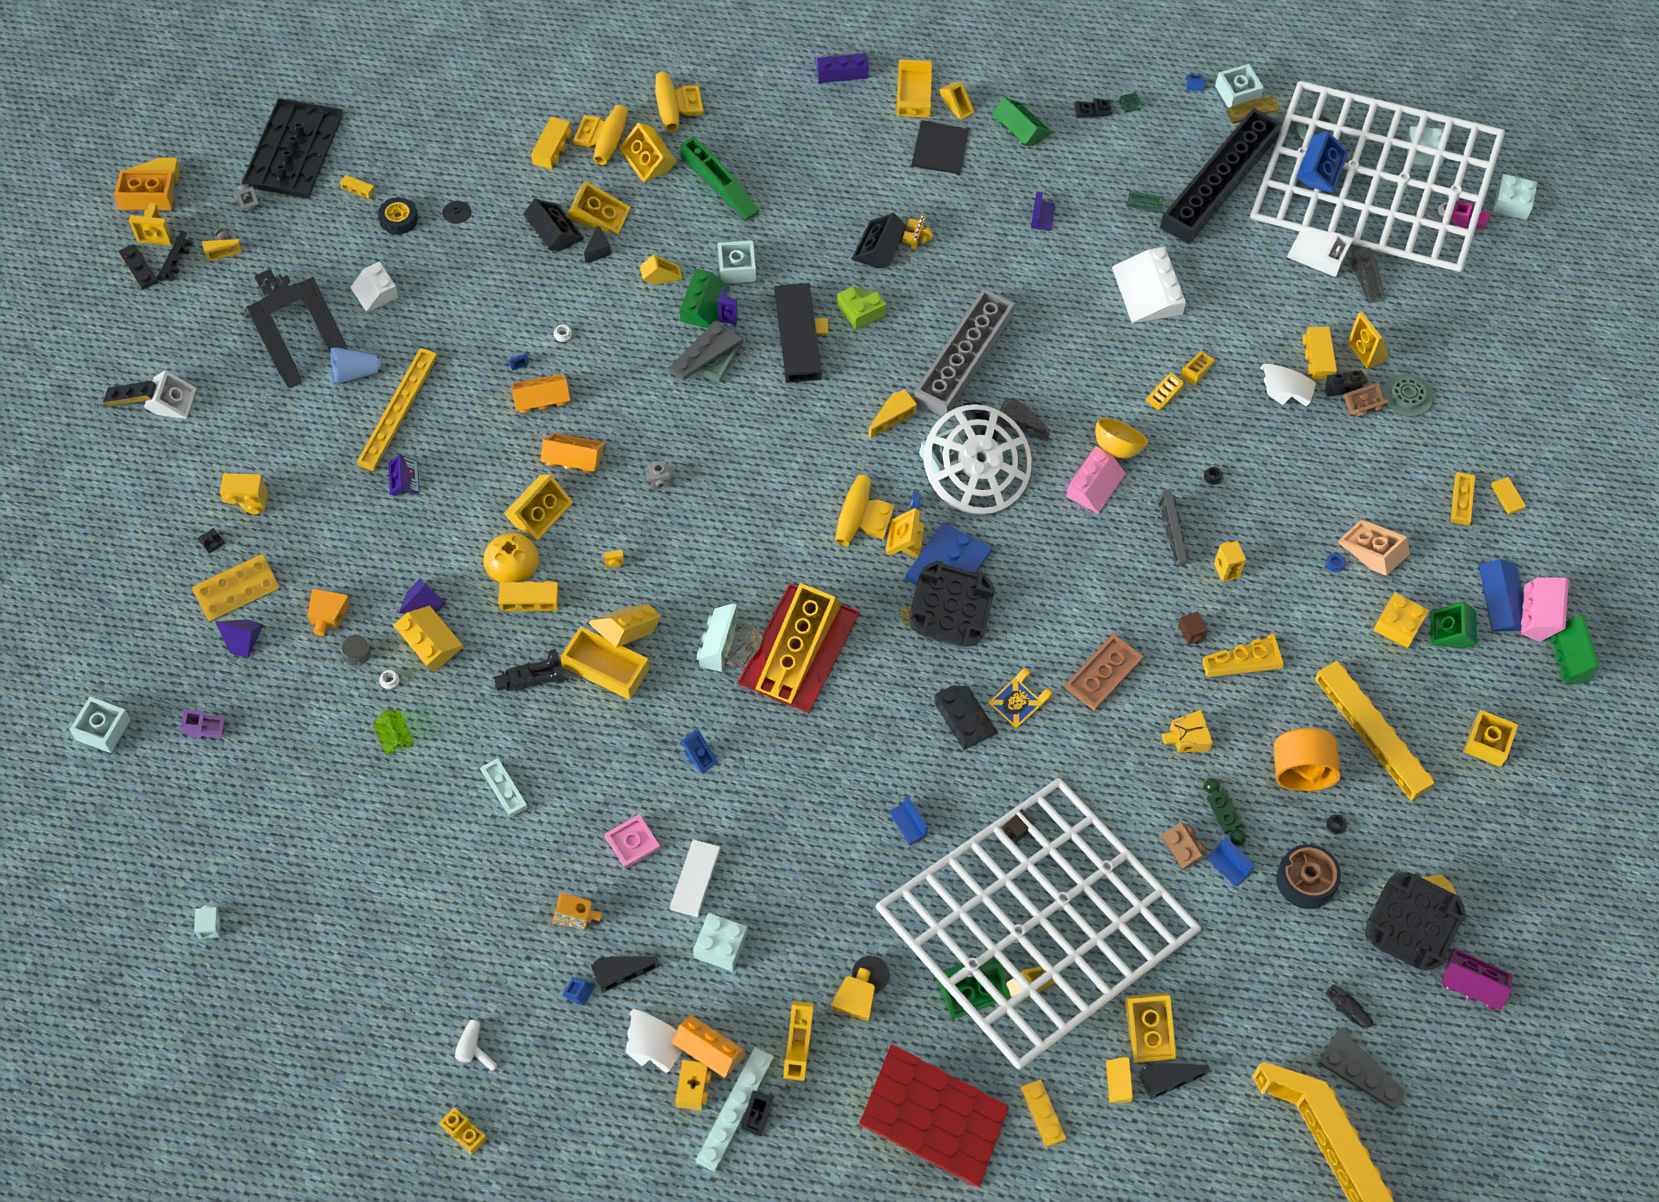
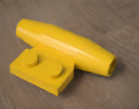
M667 72L657 73L655 94L660 117L668 132H674L679 129V113L686 116H703V106L698 85L682 86L675 90Z
M616 105L605 122L600 117L584 115L573 139L574 145L583 147L596 145L593 160L597 164L605 165L616 150L623 134L628 109L623 105Z
M858 475L846 496L838 519L835 538L837 544L849 546L859 528L869 536L884 539L895 505L879 499L869 501L872 480L868 476Z

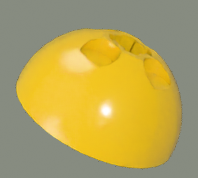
M1099 418L1095 427L1097 443L1102 450L1112 454L1114 458L1127 459L1134 457L1142 452L1148 444L1147 438L1142 433L1125 423L1110 418Z
M505 533L494 538L488 544L483 557L486 573L499 583L507 581L523 582L529 579L536 572L540 561L539 552L535 544L526 536L518 533Z

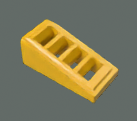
M239 239L202 242L208 261L243 252Z
M1201 351L1183 367L1180 377L1195 386L1216 360ZM1199 359L1204 360L1205 362H1207V364L1199 361Z
M1170 373L1145 401L1160 411L1182 391L1184 382ZM1154 397L1158 398L1162 402L1159 403L1157 400L1154 399Z

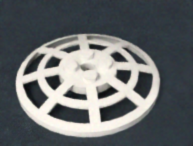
M965 405L955 408L935 423L926 439L924 464L928 479L936 493L950 506L960 511L977 515L1001 511L1020 497L1030 478L1032 459L1027 439L1019 426L1010 417L995 408L984 405ZM978 409L991 413L989 421L980 419L967 421L962 412ZM955 415L960 425L951 431L947 439L937 437L936 434L943 423ZM998 416L1006 420L1019 435L1018 438L1012 440L1008 433L996 424ZM971 426H987L985 435H975ZM964 429L969 439L962 445L953 442L957 433ZM994 429L1006 439V443L998 445L992 439ZM933 443L944 446L943 462L945 469L938 473L934 472L932 464ZM1021 444L1024 445L1026 451V474L1017 469L1018 455L1016 446ZM950 449L959 452V463L951 466L949 459ZM1009 449L1012 452V466L1003 462L1002 452ZM977 453L984 455V462L977 460ZM1001 469L1009 473V476L998 486L994 475ZM963 470L970 477L968 485L961 482L955 473ZM949 476L957 487L965 491L961 502L949 495L938 480ZM1014 476L1022 480L1023 483L1018 491L1009 500L1004 502L1001 491L1011 483ZM988 479L991 486L990 490L975 489L978 480ZM972 495H994L997 505L980 508L969 506L968 503Z

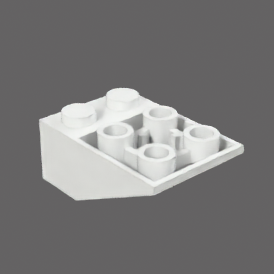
M1300 231L1287 258L1336 277L1349 252L1353 239L1333 232Z

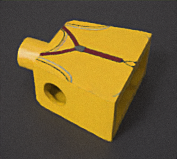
M1201 710L1173 720L1170 727L1171 732L1162 734L1164 745L1175 743L1178 753L1210 751L1213 744Z

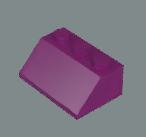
M1453 948L1443 973L1441 984L1448 990L1463 993L1470 1000L1481 1001L1486 1007L1501 1011L1512 990L1513 974Z

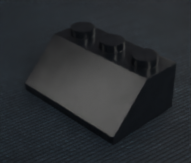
M534 198L523 213L527 223L534 228L536 235L543 240L545 247L551 251H561L584 239L572 221L566 217V213L558 203Z
M894 212L870 220L851 260L875 268L887 267L892 262V257L898 249V244L903 238L907 226Z
M953 685L935 694L934 704L963 750L998 734L969 686Z

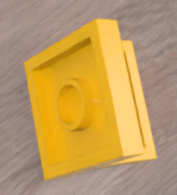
M149 203L147 210L144 211V216L130 215L129 223L137 242L172 245L173 238L165 219H162L156 203Z
M914 508L890 520L886 553L893 555L903 551L912 557H919L925 525L919 521L920 510Z

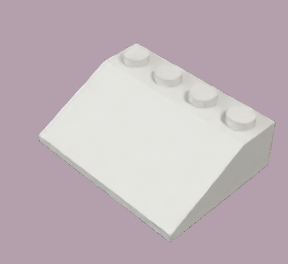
M1165 247L1146 250L1112 266L1132 323L1183 314L1186 301Z

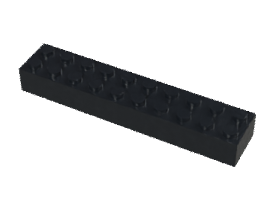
M1253 108L1163 214L1160 228L1190 244L1276 141L1282 123Z

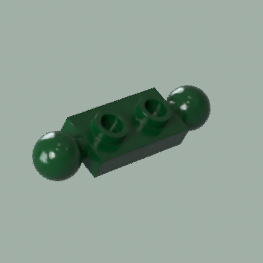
M1207 779L1204 783V788L1206 792L1212 794L1207 797V800L1225 834L1231 832L1230 840L1234 845H1243L1246 841V834L1238 829L1243 826V823L1226 790L1219 791L1220 783L1217 779Z

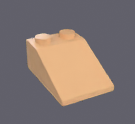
M1362 519L1338 540L1342 547L1367 567L1386 576L1410 554L1408 538L1406 536Z

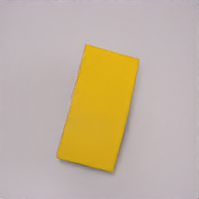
M455 1108L439 1123L447 1133L472 1155L488 1139L484 1133Z

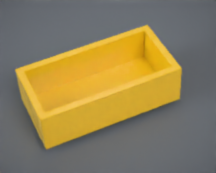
M581 626L560 657L562 668L631 700L649 671L648 658L623 646L615 648L604 637Z

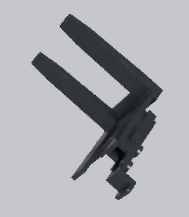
M271 269L255 275L254 279L260 287L258 291L261 297L264 296V298L246 306V309L243 310V316L245 318L251 317L278 373L288 388L296 386L302 381L297 367L271 316L272 312L303 299L329 352L331 353V348L335 347L348 350L345 340L314 277L289 286L291 281L288 275L282 277L279 274L275 277Z

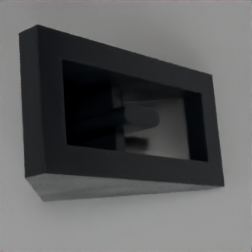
M599 226L596 227L584 251L585 262L587 263L611 255L610 243Z
M753 1090L741 1129L762 1136L773 1108V1097Z

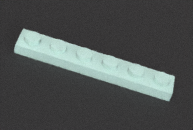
M756 1047L754 1048L695 1160L696 1163L714 1172L716 1171L746 1113L752 1091L758 1090L774 1056Z

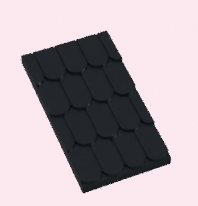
M278 98L244 175L242 185L248 184V186H253V189L309 199L342 120L343 109Z

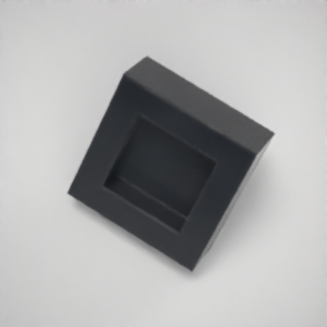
M215 528L198 537L199 542L208 553L225 544Z

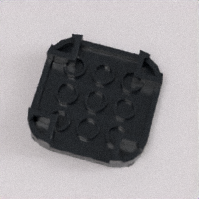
M936 560L923 567L918 577L909 613L910 627L913 631L925 637L958 646H975L982 639L986 631L995 587H993L992 582L986 576L987 574L981 571L978 574L943 564V561Z
M1396 872L1386 882L1367 921L1365 936L1377 949L1415 968L1424 971L1433 970L1438 966H1442L1446 961L1444 958L1462 921L1465 922L1467 914H1465L1461 898L1456 894L1416 874Z

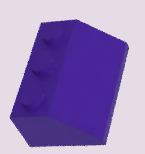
M864 52L814 57L819 83L868 79L869 64L867 54Z

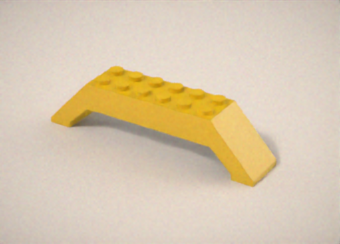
M1267 1062L1260 1063L1252 1077L1262 1095L1268 1093L1296 1104L1349 1201L1393 1202L1390 1188L1385 1186L1381 1180V1173L1378 1167L1372 1164L1368 1149L1362 1146L1359 1141V1134L1356 1128L1350 1125L1346 1110L1338 1104L1334 1089L1329 1087L1325 1081Z

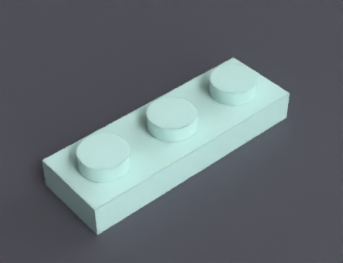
M498 758L480 768L510 818L528 808Z

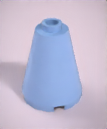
M337 347L331 348L330 361L332 364L331 375L333 383L338 384L377 374L378 370H381V359H377V355Z

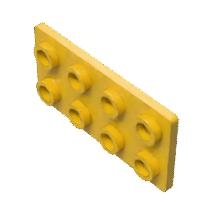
M263 554L192 587L208 621H212L279 589V585Z

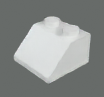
M380 261L364 268L351 286L353 293L366 313L399 298L396 285Z
M165 370L154 377L153 382L156 384L152 400H147L144 408L157 415L187 418L197 388Z

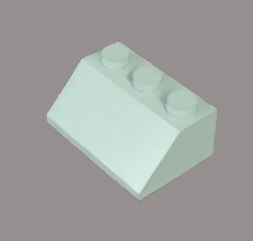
M736 604L715 608L713 615H709L707 621L709 628L707 632L703 633L702 643L704 644L702 649L699 648L696 659L699 660V667L722 672L737 624Z

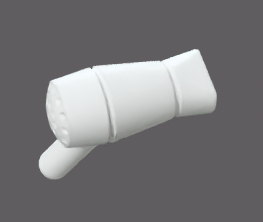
M470 1020L457 1044L455 1058L460 1062L469 1063L476 1056L490 1070H496L497 1064L477 1047L480 1022Z

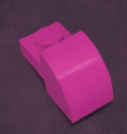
M1456 201L1451 216L1455 225L1468 229L1474 211V204ZM1481 210L1476 228H1486L1491 212Z

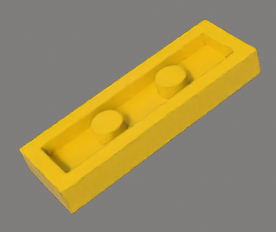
M1456 472L1450 522L1470 525L1475 475Z
M1041 1079L1021 1086L1022 1093L1045 1147L1047 1148L1066 1141L1065 1134Z

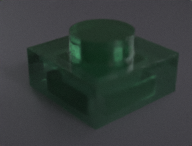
M1136 92L1120 96L1119 101L1125 113L1141 109L1142 104Z

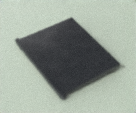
M921 120L911 166L954 173L960 176L969 128Z

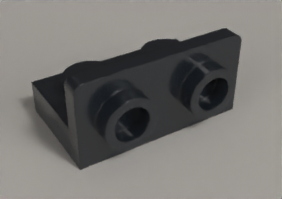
M1362 370L1327 375L1326 396L1343 395L1363 387V384H1367L1368 379Z

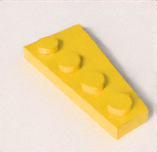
M1274 633L1268 635L1265 639L1260 640L1259 638L1253 640L1250 644L1235 646V649L1230 651L1223 650L1205 656L1202 661L1207 677L1283 669L1284 665Z

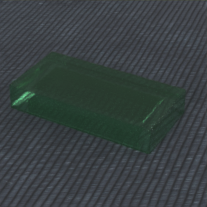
M1129 191L1127 207L1161 213L1164 197Z

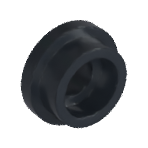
M1210 467L1204 472V480L1207 483L1216 485L1221 482L1223 475L1219 468Z
M1336 814L1328 818L1326 826L1331 833L1341 834L1346 830L1347 822L1343 816ZM1333 823H1339L1340 827H1335Z

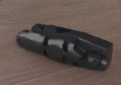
M1336 984L1327 990L1325 994L1349 1020L1360 1025L1362 1029L1372 1026V1018L1363 1010L1364 1007L1349 993Z

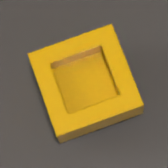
M622 550L603 552L605 567L618 568L620 565H624Z

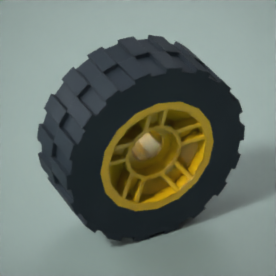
M390 198L382 203L378 209L380 225L389 234L402 235L413 230L417 225V209L415 204L407 198Z

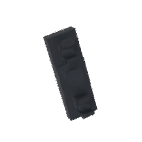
M183 230L176 238L156 277L160 281L165 276L169 281L176 279L171 272L178 274L180 270L177 267L171 266L179 261L181 254H179L180 250L184 254L189 253L190 249L186 248L185 245H193V241L185 240L187 233Z

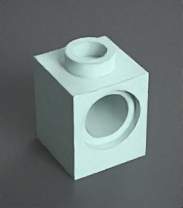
M203 906L202 908L195 909L194 933L198 939L220 937V913L216 907Z

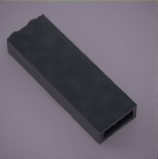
M810 283L774 286L785 383L822 380Z

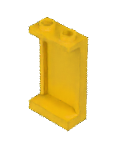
M899 60L896 116L930 118L932 61Z

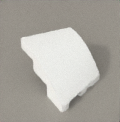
M1263 364L1261 366V370L1266 375L1264 382L1267 386V393L1274 400L1284 405L1292 396L1305 406L1311 402L1316 386L1315 381L1299 372L1273 364Z
M633 1009L630 1012L631 1024L628 1029L629 1041L626 1053L641 1066L651 1060L667 1073L683 1051L672 1043L677 1030L652 1015Z

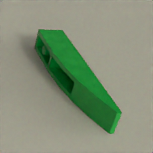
M694 136L680 144L681 158L745 221L759 213V209L737 180Z

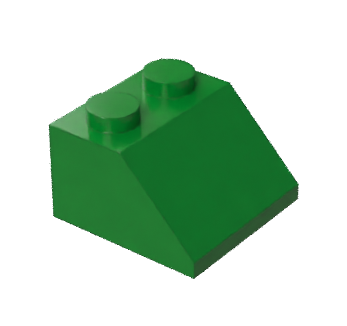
M1463 601L1430 611L1431 645L1460 649L1477 645L1476 610Z

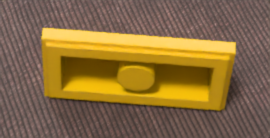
M1129 1057L1107 1060L1109 1103H1131L1132 1085Z

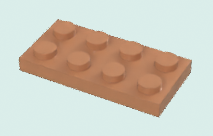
M1112 634L1073 675L1064 688L1095 712L1138 666L1144 656L1115 634Z

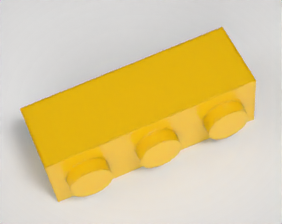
M345 175L340 182L342 189L370 199L375 193L373 185L357 180L352 176Z

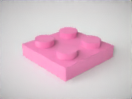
M640 814L604 834L625 869L660 850L659 843Z

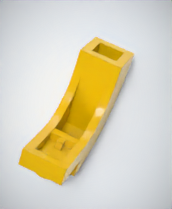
M792 1001L783 1074L785 1079L805 1080L814 1003Z

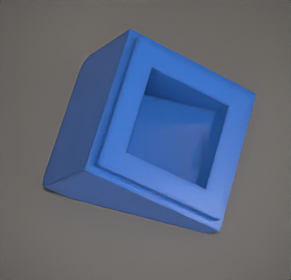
M1187 75V90H1204L1205 80L1203 75Z
M527 353L508 360V364L513 371L529 364Z
M572 977L562 996L584 1006L594 988L587 981Z

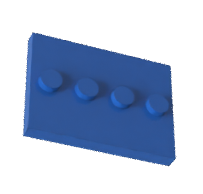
M943 522L905 575V580L916 585L923 567L936 560L943 561V564L977 573L992 551V547Z

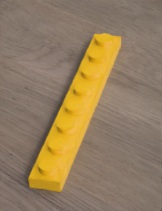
M422 348L419 349L358 458L357 466L375 472L434 365L437 353Z

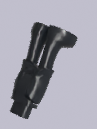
M556 649L550 650L547 659L533 664L529 662L524 665L515 666L505 670V672L503 671L502 675L494 677L497 691L506 689V691H518L536 686L539 683H564ZM551 670L550 672L543 673V674H539V675H534V676H533V674H532V673H537V672H542V671Z

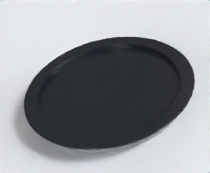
M453 201L443 208L442 215L447 222L460 224L469 219L471 208L465 202Z
M864 956L855 963L852 969L853 978H856L859 968H863L871 972L868 983L875 985V993L881 991L887 985L889 970L882 959L876 956Z

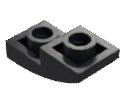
M1094 98L1092 103L1076 101L1074 105L1076 118L1112 115L1110 100Z

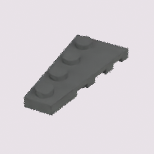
M714 321L669 367L670 372L685 380L700 371L707 363L710 362L711 364L718 356L723 353L727 354L736 345H741L743 338L717 321Z
M1171 489L1164 490L1157 500L1158 507L1162 506V521L1167 522L1165 531L1168 539H1172L1170 548L1176 567L1184 566L1188 560V551L1184 549L1183 545L1184 533L1180 531L1179 527L1180 515L1176 513L1175 509L1177 504L1176 497L1172 495Z
M1340 1028L1338 1029L1318 1064L1394 1110L1405 1091Z

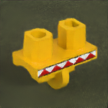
M920 215L919 220L910 218L908 221L907 230L914 231V233L905 231L903 243L911 245L913 250H916L920 239L921 243L924 244L933 238V233L929 227L923 229L925 216Z

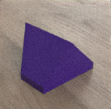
M420 578L407 591L399 613L406 614L426 606H431L437 613L446 602Z
M245 619L216 622L229 652L248 658L263 624Z

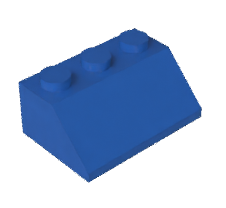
M1329 131L1313 135L1297 177L1308 187L1332 193L1336 188L1349 151Z

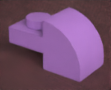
M184 709L181 731L193 738H201V736L222 738L225 717L204 715V711Z

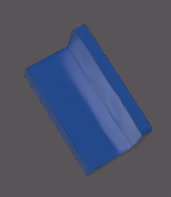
M908 796L904 797L903 804L890 810L889 814L908 844L912 845L927 837L928 826Z
M1227 837L1207 857V860L1234 886H1237L1249 876L1255 867V864Z

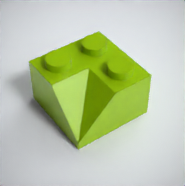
M852 286L837 293V306L855 330L886 316V303L877 291Z

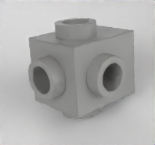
M248 184L238 186L239 190H235L236 195H233L236 205H240L241 209L245 208L246 211L256 208L257 200L260 199L258 190L253 189V186H248ZM245 193H248L250 195V198L248 200H245L243 198V195Z
M655 461L648 464V471L645 472L647 483L651 482L652 490L671 487L670 479L673 478L671 467H667V462Z

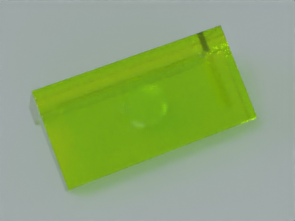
M384 710L373 722L372 725L385 755H390L397 747H410L414 744L401 711Z

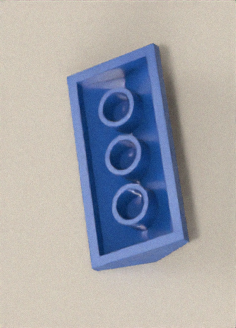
M1502 559L1479 564L1492 632L1521 631L1524 597L1517 564Z

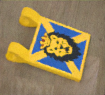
M1023 668L1007 686L988 702L1015 729L1052 698V691L1048 688L1037 697L1022 684L1030 676V671L1027 668Z

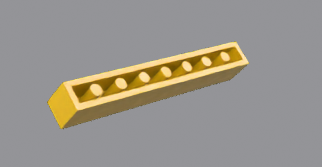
M1335 661L1319 670L1315 677L1317 683L1408 798L1413 801L1430 791L1435 783L1430 773L1423 769L1418 758L1411 754L1406 743L1399 739L1394 728L1387 724L1382 713L1375 709L1370 698L1363 694L1358 683L1348 675L1346 668L1340 665L1338 661Z

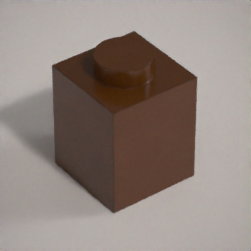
M1198 611L1180 618L1178 627L1188 645L1191 643L1199 644L1205 640L1208 628Z

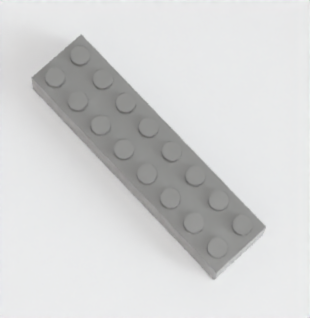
M982 289L916 388L914 401L917 405L942 417L952 410L1013 317L1014 302L986 289Z

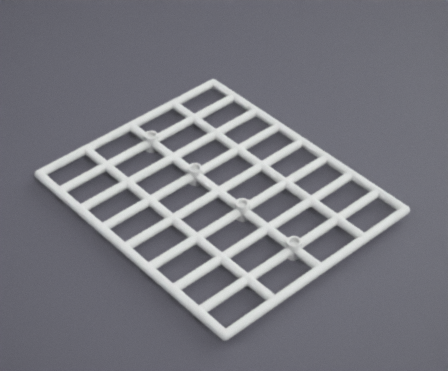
M1299 81L1250 218L1296 231L1334 233L1343 206L1362 210L1354 237H1349L1353 239L1351 245L1461 272L1468 255L1505 131L1492 126ZM1302 89L1321 93L1312 119L1294 114ZM1327 95L1345 99L1337 125L1319 120ZM1352 100L1370 105L1362 131L1344 127ZM1377 106L1395 111L1387 137L1369 133ZM1402 112L1421 117L1412 143L1394 139ZM1427 118L1446 123L1438 149L1419 145ZM1291 121L1309 125L1303 145L1298 151L1282 147ZM1452 125L1471 129L1463 155L1444 151ZM1316 127L1334 131L1333 136L1337 140H1339L1341 133L1359 137L1352 160L1344 163L1343 169L1347 170V175L1339 197L1321 193L1319 189L1312 191L1296 187L1297 174ZM1478 131L1497 135L1489 161L1470 157ZM1366 139L1385 143L1376 170L1359 166V159ZM1391 145L1410 150L1403 172L1400 175L1383 172ZM1417 151L1435 156L1427 182L1411 179L1409 175ZM1279 154L1297 158L1289 185L1270 180ZM1442 158L1461 162L1455 183L1451 188L1434 184ZM1468 164L1487 168L1479 195L1461 191V184ZM1357 173L1373 176L1365 204L1346 199L1353 176ZM1380 178L1398 182V188L1390 210L1372 205ZM1408 185L1425 189L1416 216L1397 212L1404 189ZM1267 187L1286 191L1277 218L1258 214ZM1431 191L1449 195V202L1442 223L1423 218ZM1293 193L1311 197L1302 225L1284 220ZM1459 198L1476 202L1468 229L1449 225L1455 203ZM1318 199L1337 204L1328 231L1309 227ZM1369 212L1388 217L1379 244L1360 239ZM1394 219L1414 223L1405 251L1386 246ZM1420 225L1439 229L1431 257L1412 253ZM1446 232L1466 236L1457 264L1438 259Z
M1057 778L876 904V909L1017 1069H1022L1201 931V926L1061 778ZM1057 788L1086 816V818L1073 827L1044 799L1045 796ZM1035 803H1038L1065 833L1050 843L1021 814V809L1025 811ZM1016 814L1029 827L1027 831L1043 847L1030 858H1027L1000 829ZM1092 823L1121 854L1111 861H1102L1077 833ZM992 833L1021 862L1020 865L1007 874L1002 871L978 844ZM1070 838L1099 868V870L1085 880L1056 850V848ZM970 848L999 878V880L985 890L976 883L956 860V858ZM1050 854L1076 882L1077 886L1067 893H1059L1034 864ZM1125 860L1155 889L1153 893L1142 901L1112 871ZM947 864L954 869L976 894L975 897L962 906L955 901L933 876V874ZM1026 870L1055 899V902L1041 912L1012 881ZM1100 878H1108L1134 907L1118 917L1090 886ZM925 880L954 911L938 923L910 892V890ZM1003 886H1006L1031 913L1033 918L1023 925H1014L989 896ZM1083 891L1112 921L1110 925L1098 934L1069 903L1070 900ZM902 896L931 927L916 939L907 932L886 908ZM1160 897L1190 926V929L1177 939L1147 909L1150 904ZM981 902L992 911L1011 933L996 945L967 914L968 911ZM1057 910H1065L1090 937V940L1075 950L1046 918ZM1138 913H1141L1169 943L1168 946L1156 955L1125 924ZM960 918L988 950L978 958L969 959L945 932L944 928ZM1039 923L1068 954L1067 957L1053 967L1024 936L1026 932ZM1117 929L1148 960L1134 972L1129 969L1104 941L1106 937ZM936 934L965 966L950 978L944 974L920 946ZM1011 943H1020L1046 971L1031 984L1001 952ZM1096 945L1126 977L1112 989L1107 986L1081 957ZM992 957H995L1023 988V990L1008 1001L978 969ZM1073 962L1082 969L1104 994L1089 1006L1059 974ZM966 976H974L1000 1005V1007L985 1018L981 1016L955 986ZM1050 979H1053L1081 1010L1078 1015L1067 1023L1059 1017L1036 991ZM1028 996L1036 1002L1059 1028L1044 1041L1041 1040L1013 1008ZM1005 1013L1010 1016L1036 1046L1020 1059L990 1026V1024Z

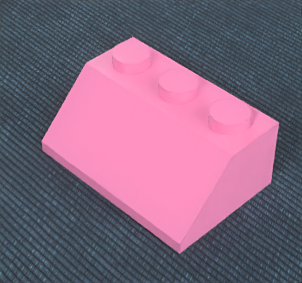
M1096 446L1068 485L1066 497L1099 514L1126 473L1112 454Z
M1536 578L1525 584L1521 621L1522 635L1536 641H1543L1565 629L1568 578Z

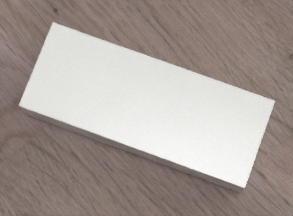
M692 840L670 904L671 910L694 917L699 916L720 854L719 846Z

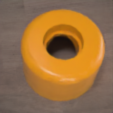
M1299 728L1281 734L1274 742L1276 782L1281 787L1288 790L1318 791L1329 788L1339 781L1338 742L1331 733L1317 728Z

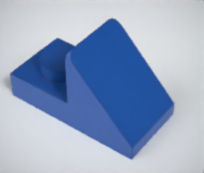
M695 729L681 740L687 751L685 755L702 774L718 762L699 730Z

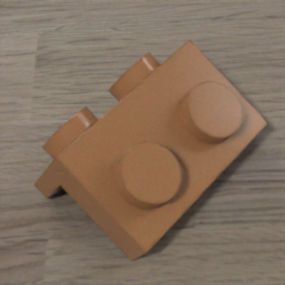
M1378 382L1343 394L1351 415L1356 413L1357 416L1367 414L1368 409L1373 408L1375 411L1384 408L1383 404L1389 402L1388 399L1383 398Z
M1180 822L1161 836L1181 868L1186 869L1200 859L1205 860L1207 858L1205 854L1207 850L1201 841L1196 840L1194 836L1196 832L1192 826Z

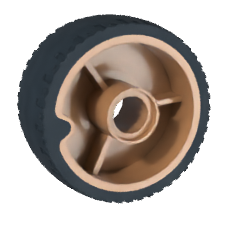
M1303 844L1296 846L1283 857L1277 870L1276 881L1281 895L1292 905L1299 908L1315 909L1325 905L1335 895L1339 887L1341 871L1337 860L1329 851L1320 846Z

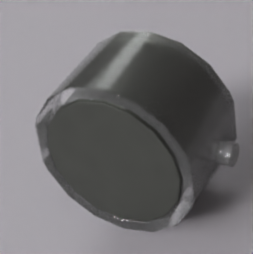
M359 634L350 635L341 642L340 652L345 663L349 666L360 667L370 660L372 655L371 647L364 636Z

